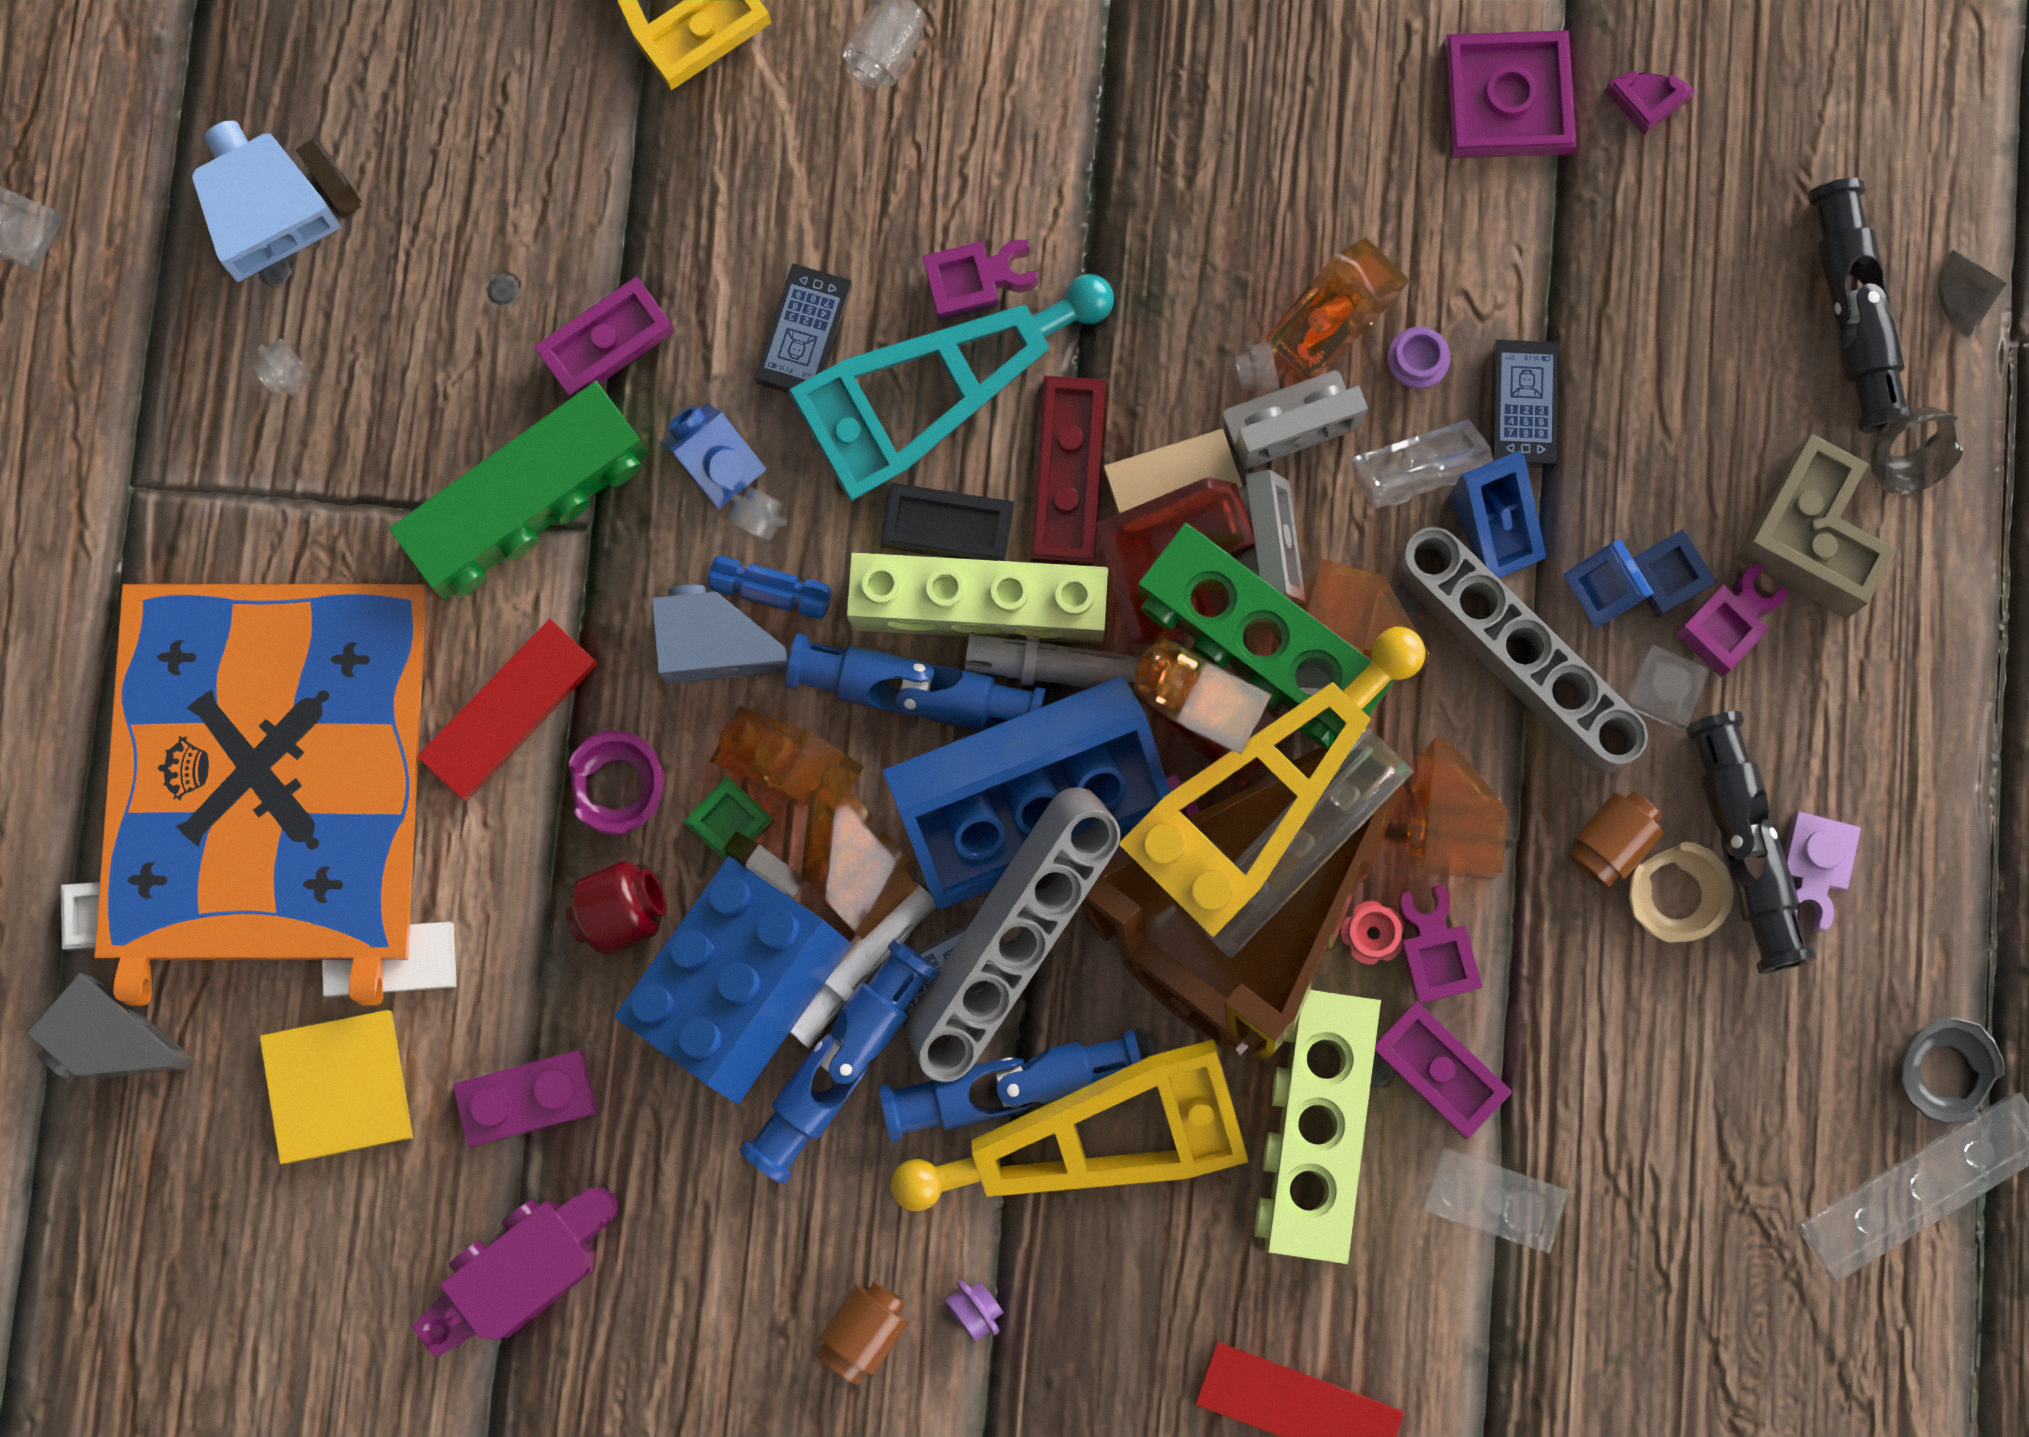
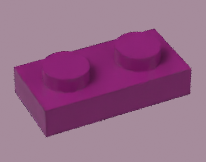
M636 276L535 345L534 348L571 399L593 382L602 383L675 333V330Z
M1418 1001L1413 1002L1375 1044L1374 1054L1464 1140L1469 1139L1512 1093L1495 1074Z
M580 1050L453 1084L467 1147L470 1148L598 1114L583 1051Z

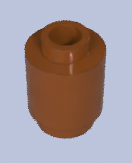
M1634 791L1627 798L1618 793H1613L1574 838L1577 846L1571 851L1569 857L1589 877L1608 889L1617 878L1624 881L1664 835L1663 830L1657 824L1662 818V814L1648 800Z
M873 1281L868 1290L855 1284L820 1335V1339L824 1343L815 1355L837 1374L859 1385L867 1373L875 1374L909 1324V1320L900 1313L906 1302L876 1281Z

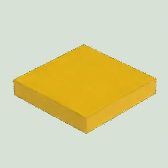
M384 1010L260 1036L280 1164H291L413 1139L392 1011Z

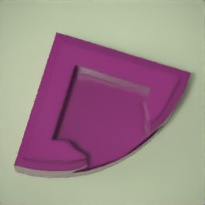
M1637 71L1628 72L1614 78L1604 90L1644 136L1689 101L1695 92L1690 85L1676 76L1668 74L1666 77L1659 74L1638 73Z

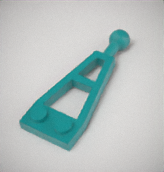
M1093 274L1081 275L1068 285L1064 299L1033 316L1025 304L851 357L791 388L788 394L850 503L907 471L1046 353L1050 347L1045 337L1074 321L1094 324L1105 319L1111 312L1114 304L1113 291L1109 283L1102 277ZM1013 329L1023 349L979 385L958 346ZM936 354L961 400L897 453L856 378Z

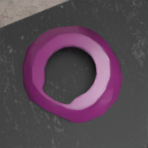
M605 730L586 738L572 753L568 766L571 770L572 793L575 803L573 814L583 824L601 833L624 835L644 825L656 813L664 792L665 774L656 753L644 739L628 731ZM614 761L633 765L639 772L642 780L638 799L631 806L621 810H611L601 805H592L587 794V778L598 772L604 765Z

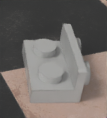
M1333 370L1228 408L1224 411L1222 418L1244 471L1360 429L1368 407L1360 387L1356 386L1346 390L1340 373Z

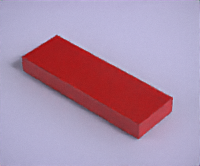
M549 618L417 757L461 799L467 802L591 673L598 663Z
M1219 1341L1215 1342L1194 1402L1197 1406L1280 1437H1396L1405 1411Z

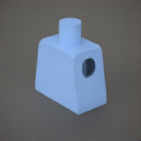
M236 121L221 122L205 133L204 140L214 160L195 169L192 173V178L216 254L221 264L237 282L342 228L323 198L270 133L262 134L248 142Z

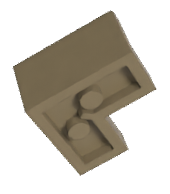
M1811 433L1792 452L1735 559L1750 567L1760 564L1764 568L1762 573L1842 617L1849 618L1862 609L1872 598L1897 548L1840 518L1868 463Z

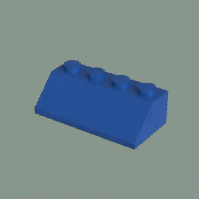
M1124 675L882 770L937 910L993 889L1049 803L1058 793L1068 788L1077 787L1093 792L1116 819L1120 828V838L1126 836L1170 793L1146 714ZM1088 817L1079 821L1074 826L1071 835H1080L1086 832L1092 826L1095 817Z

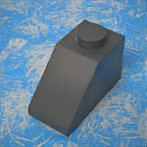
M83 973L78 974L27 1033L43 1047L37 1053L38 1058L52 1071L66 1079L72 1074L88 1078H106L187 1070L195 1061L136 1008L117 1000L113 994V989L101 978Z

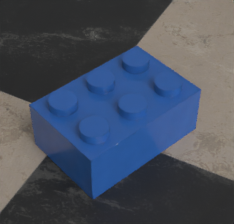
M728 856L613 1017L707 1086L739 1105L849 950L852 943L823 919Z

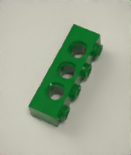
M1188 523L1182 526L1138 583L1137 596L1144 601L1140 609L1147 617L1168 631H1171L1175 625L1196 640L1192 648L1199 656L1220 670H1223L1227 664L1248 679L1244 684L1245 689L1257 700L1272 709H1275L1280 703L1291 711L1311 697V695L1304 693L1296 683L1295 674L1303 667L1315 666L1322 669L1328 675L1330 683H1335L1343 691L1372 662V660ZM1203 589L1215 590L1224 597L1227 609L1219 616L1204 617L1194 610L1191 604L1192 596ZM1257 627L1268 629L1277 638L1278 650L1269 656H1256L1245 647L1243 635L1248 630ZM1392 679L1362 711L1369 716L1395 680ZM1328 708L1300 727L1299 730L1318 745L1328 748L1332 742L1334 743L1346 723Z

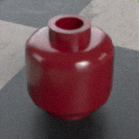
M620 861L575 882L571 893L572 906L566 909V920L572 935L578 942H587L596 952L608 956L654 937L660 929L661 917L667 913V901L660 882L651 870L647 868L641 870L631 862Z

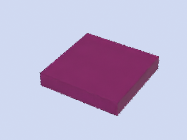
M1569 30L1446 34L1444 40L1450 159L1573 155L1577 145Z

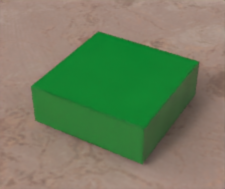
M726 776L683 822L725 862L728 857L725 855L726 851L723 848L736 831L756 842L775 821L731 778Z

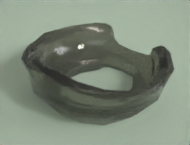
M1935 407L1914 408L1899 414L1885 425L1875 438L1870 453L1872 474L1879 481L1883 490L1892 494H1911L1929 488L1946 477L1960 461L1963 454L1962 446L1957 441L1954 422L1958 418ZM1931 420L1937 421V432L1920 448L1903 456L1889 454L1897 436L1911 425Z

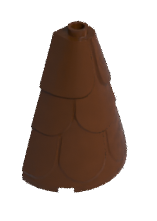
M1360 736L1261 889L1214 937L1127 852L1108 862L1082 901L1081 906L1102 940L1108 941L1115 935L1118 939L1120 953L1127 958L1122 963L1123 966L1168 1010L1209 1040L1214 1039L1215 1044L1241 1056L1248 1047H1252L1255 1049L1251 1053L1257 1060L1267 1059L1282 1045L1285 1037L1293 1032L1326 952L1333 949L1358 883L1364 882L1370 873L1404 786V766L1399 757L1389 747L1380 742L1372 744ZM1333 742L1328 748L1320 747L1290 762L1310 779ZM1270 771L1255 778L1254 786L1187 818L1246 875L1298 796Z

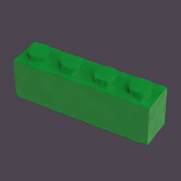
M595 381L388 529L431 588L444 601L453 595L456 598H462L478 589L487 579L485 572L505 558L508 561L516 560L532 550L539 541L537 535L553 523L558 521L559 524H565L581 515L590 505L588 498L609 484L614 488L630 480L641 469L640 461L646 458L648 454L640 438L599 383Z

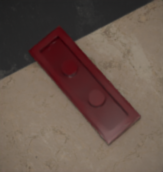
M1044 375L1030 563L1093 566L1106 380Z

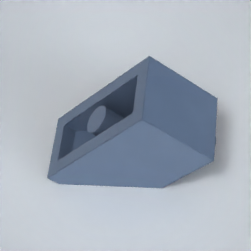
M689 584L669 588L668 596L652 598L658 672L666 684L785 673L787 671L790 657L786 648L719 593L706 592V587L703 585Z

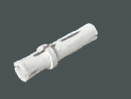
M907 877L887 903L876 912L850 941L852 943L851 947L790 1031L805 1047L811 1048L825 1028L839 1015L840 1010L860 983L867 984V981L880 968L891 953L888 948L891 940L895 938L903 943L917 925L936 908L933 897L917 882L915 883L910 877Z

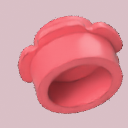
M1367 901L1357 905L1353 909L1354 914L1344 920L1341 928L1342 941L1345 945L1350 946L1352 957L1360 963L1374 965L1381 959L1390 961L1400 953L1402 949L1400 942L1403 941L1401 936L1405 926L1402 917L1395 909L1383 907L1376 901ZM1375 927L1378 929L1379 937L1377 939H1370L1368 937L1367 931L1369 928Z

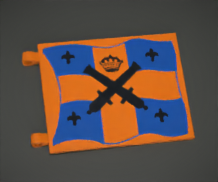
M123 584L94 956L98 960H119L113 994L117 1000L129 1006L149 1004L152 997L150 960H353L349 979L350 998L362 1006H376L382 1003L384 998L383 960H408L418 774L417 755L419 754L427 593L425 584Z

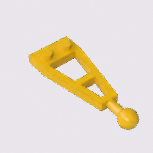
M617 0L637 46L671 91L771 24L769 12L760 0H684L649 24L637 0Z
M1393 627L1383 631L1373 644V661L1343 691L1333 682L1166 795L1119 843L1212 937L1261 889L1370 722L1371 718L1362 709L1392 679L1403 680L1410 678L1422 667L1425 660V647L1421 638L1414 631L1404 627ZM1330 708L1346 725L1310 779H1308L1274 745ZM1259 758L1298 797L1245 875L1180 810L1254 759Z
M1214 1039L1149 1056L972 1139V1157L939 1166H934L922 1159L905 1161L894 1171L891 1177L890 1188L894 1200L902 1208L909 1211H923L937 1202L941 1192L977 1182H982L986 1197L1181 1180L1241 1165L1249 1161ZM1158 1086L1177 1150L1086 1158L1075 1123ZM1055 1133L1063 1161L1000 1166L999 1158Z

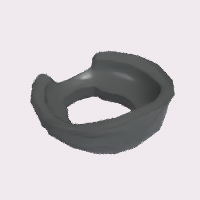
M1958 1017L1938 1018L1925 1028L1917 1031L1907 1041L1900 1061L1902 1084L1909 1102L1926 1118L1944 1124L1963 1123L1975 1119L1979 1115L1977 1110L1987 1097L1994 1082L2004 1075L2005 1069L2003 1057L1994 1038L1980 1024ZM1943 1046L1953 1048L1964 1056L1971 1070L1976 1073L1973 1088L1964 1099L1959 1097H1942L1934 1094L1926 1087L1921 1076V1065L1924 1057L1930 1050Z

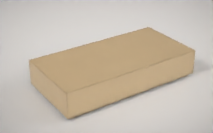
M1223 429L1104 465L1103 469L1122 529L1223 498L1232 491L1243 487Z

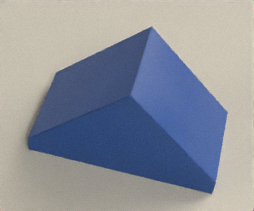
M1520 451L1471 470L1459 477L1448 498L1475 556L1494 575L1501 578L1547 558L1525 456Z

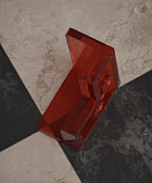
M1210 477L1203 478L1095 523L1128 630L1135 644L1166 646L1190 636L1176 625L1171 631H1168L1153 622L1140 609L1144 601L1137 596L1138 583L1185 523H1188L1228 554L1256 543L1237 483ZM1208 589L1196 592L1191 598L1194 610L1204 617H1216Z

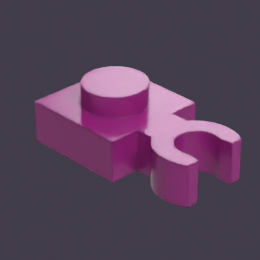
M983 241L924 255L923 265L938 321L999 306L996 291L998 288L1005 287L1010 291L1018 293L1027 292L1038 285L1036 271L1017 274L1009 267L1013 260L1030 255L1028 241H1010L1000 249L998 255L987 257Z
M1760 564L1753 565L1738 576L1733 584L1732 592L1724 584L1715 590L1675 632L1720 677L1730 672L1769 630L1758 617L1772 612L1787 597L1788 591L1784 587L1778 589L1768 598L1757 594L1754 589V580L1764 570Z
M1442 884L1431 888L1435 907L1430 914L1419 913L1414 908L1410 892L1401 894L1398 899V909L1402 919L1408 925L1414 927L1417 937L1403 940L1400 943L1415 1001H1418L1420 1004L1483 988L1466 925L1450 929L1446 927L1444 918L1450 909V897Z

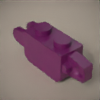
M588 1187L587 1191L582 1190L580 1196L575 1195L561 1207L557 1201H545L542 1205L538 1206L534 1199H531L502 1221L501 1224L507 1232L486 1248L482 1241L479 1240L461 1252L448 1264L454 1274L440 1284L445 1292L412 1326L427 1350L436 1358L475 1336L492 1340L509 1338L593 1272L595 1252L588 1244V1241L605 1229L607 1222H613V1218L618 1217L617 1211L620 1210L618 1207L620 1200L616 1199L617 1194H612L611 1189L606 1190L605 1187L600 1189L599 1187H594V1189Z

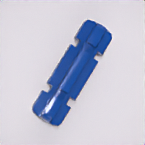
M724 556L715 557L708 575V585L712 591L733 596L735 592H739L742 599L789 612L792 607L798 608L800 615L815 619H823L825 617L832 597L831 587L825 583L807 579L804 584L799 582L798 576L754 564H749L745 568L742 567L739 560Z

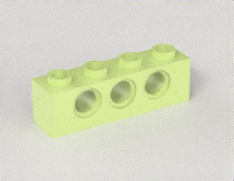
M851 553L847 617L853 631L969 637V633L974 632L991 637L1026 640L1027 635L1038 636L1039 641L1103 645L1108 567Z
M1310 990L1293 1032L1284 1039L1285 1042H1291L1287 1068L1276 1067L1271 1099L1272 1106L1282 1107L1279 1133L1268 1132L1263 1158V1171L1273 1172L1270 1199L1259 1198L1254 1228V1237L1265 1238L1263 1252L1348 1264L1381 1000ZM1314 1043H1328L1339 1053L1340 1068L1333 1078H1319L1309 1069L1307 1053ZM1308 1107L1323 1109L1332 1121L1331 1135L1320 1145L1306 1141L1299 1131L1298 1121L1300 1115ZM1304 1171L1311 1172L1319 1177L1324 1187V1196L1321 1203L1316 1208L1308 1211L1296 1206L1290 1196L1292 1180L1296 1175Z

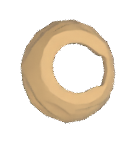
M1681 842L1675 847L1658 853L1643 863H1639L1633 871L1629 901L1634 919L1651 935L1668 943L1690 942L1706 938L1724 923L1732 909L1734 889L1727 865L1713 850L1692 842ZM1675 864L1678 869L1691 875L1697 882L1700 890V903L1696 911L1689 917L1681 920L1670 919L1662 915L1654 906L1651 897L1652 883L1650 876L1661 866Z

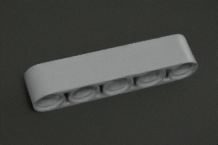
M1437 527L1421 529L1411 537L1399 557L1397 566L1399 579L1405 588L1587 766L1602 773L1618 772L1642 754L1647 745L1648 733L1646 724L1641 717L1459 539L1447 530ZM1422 549L1434 550L1444 561V572L1431 575L1421 571L1415 563L1414 553ZM1466 593H1475L1485 598L1489 604V617L1478 620L1466 615L1461 608L1460 596ZM1520 637L1530 642L1535 652L1534 663L1524 665L1512 660L1506 649L1507 639ZM1564 681L1576 687L1581 698L1579 709H1564L1557 704L1552 693L1554 682ZM1611 726L1622 732L1627 744L1624 755H1613L1604 750L1599 741V730L1601 727Z
M1081 787L1068 788L1058 793L1049 803L939 970V976L935 981L931 982L910 1014L906 1023V1038L923 1072L931 1079L940 1082L955 1081L963 1077L973 1067L1116 852L1120 842L1118 823L1100 799L1090 790ZM1088 817H1095L1092 826L1086 832L1080 835H1071L1074 826L1079 821ZM1051 872H1059L1056 880L1050 886L1043 889H1035L1037 882L1044 875ZM1013 927H1023L1021 933L1015 939L1009 942H1000L1002 935L1007 930ZM978 981H987L986 986L980 992L974 995H964L972 984ZM942 1035H952L945 1045L938 1048H929L936 1038Z

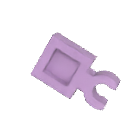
M1798 811L1791 816L1784 855L1792 879L1796 880L1795 889L1799 902H1806L1815 910L1816 917L1813 922V931L1822 932L1831 926L1834 919V906L1828 897V890L1842 892L1849 887L1861 827Z

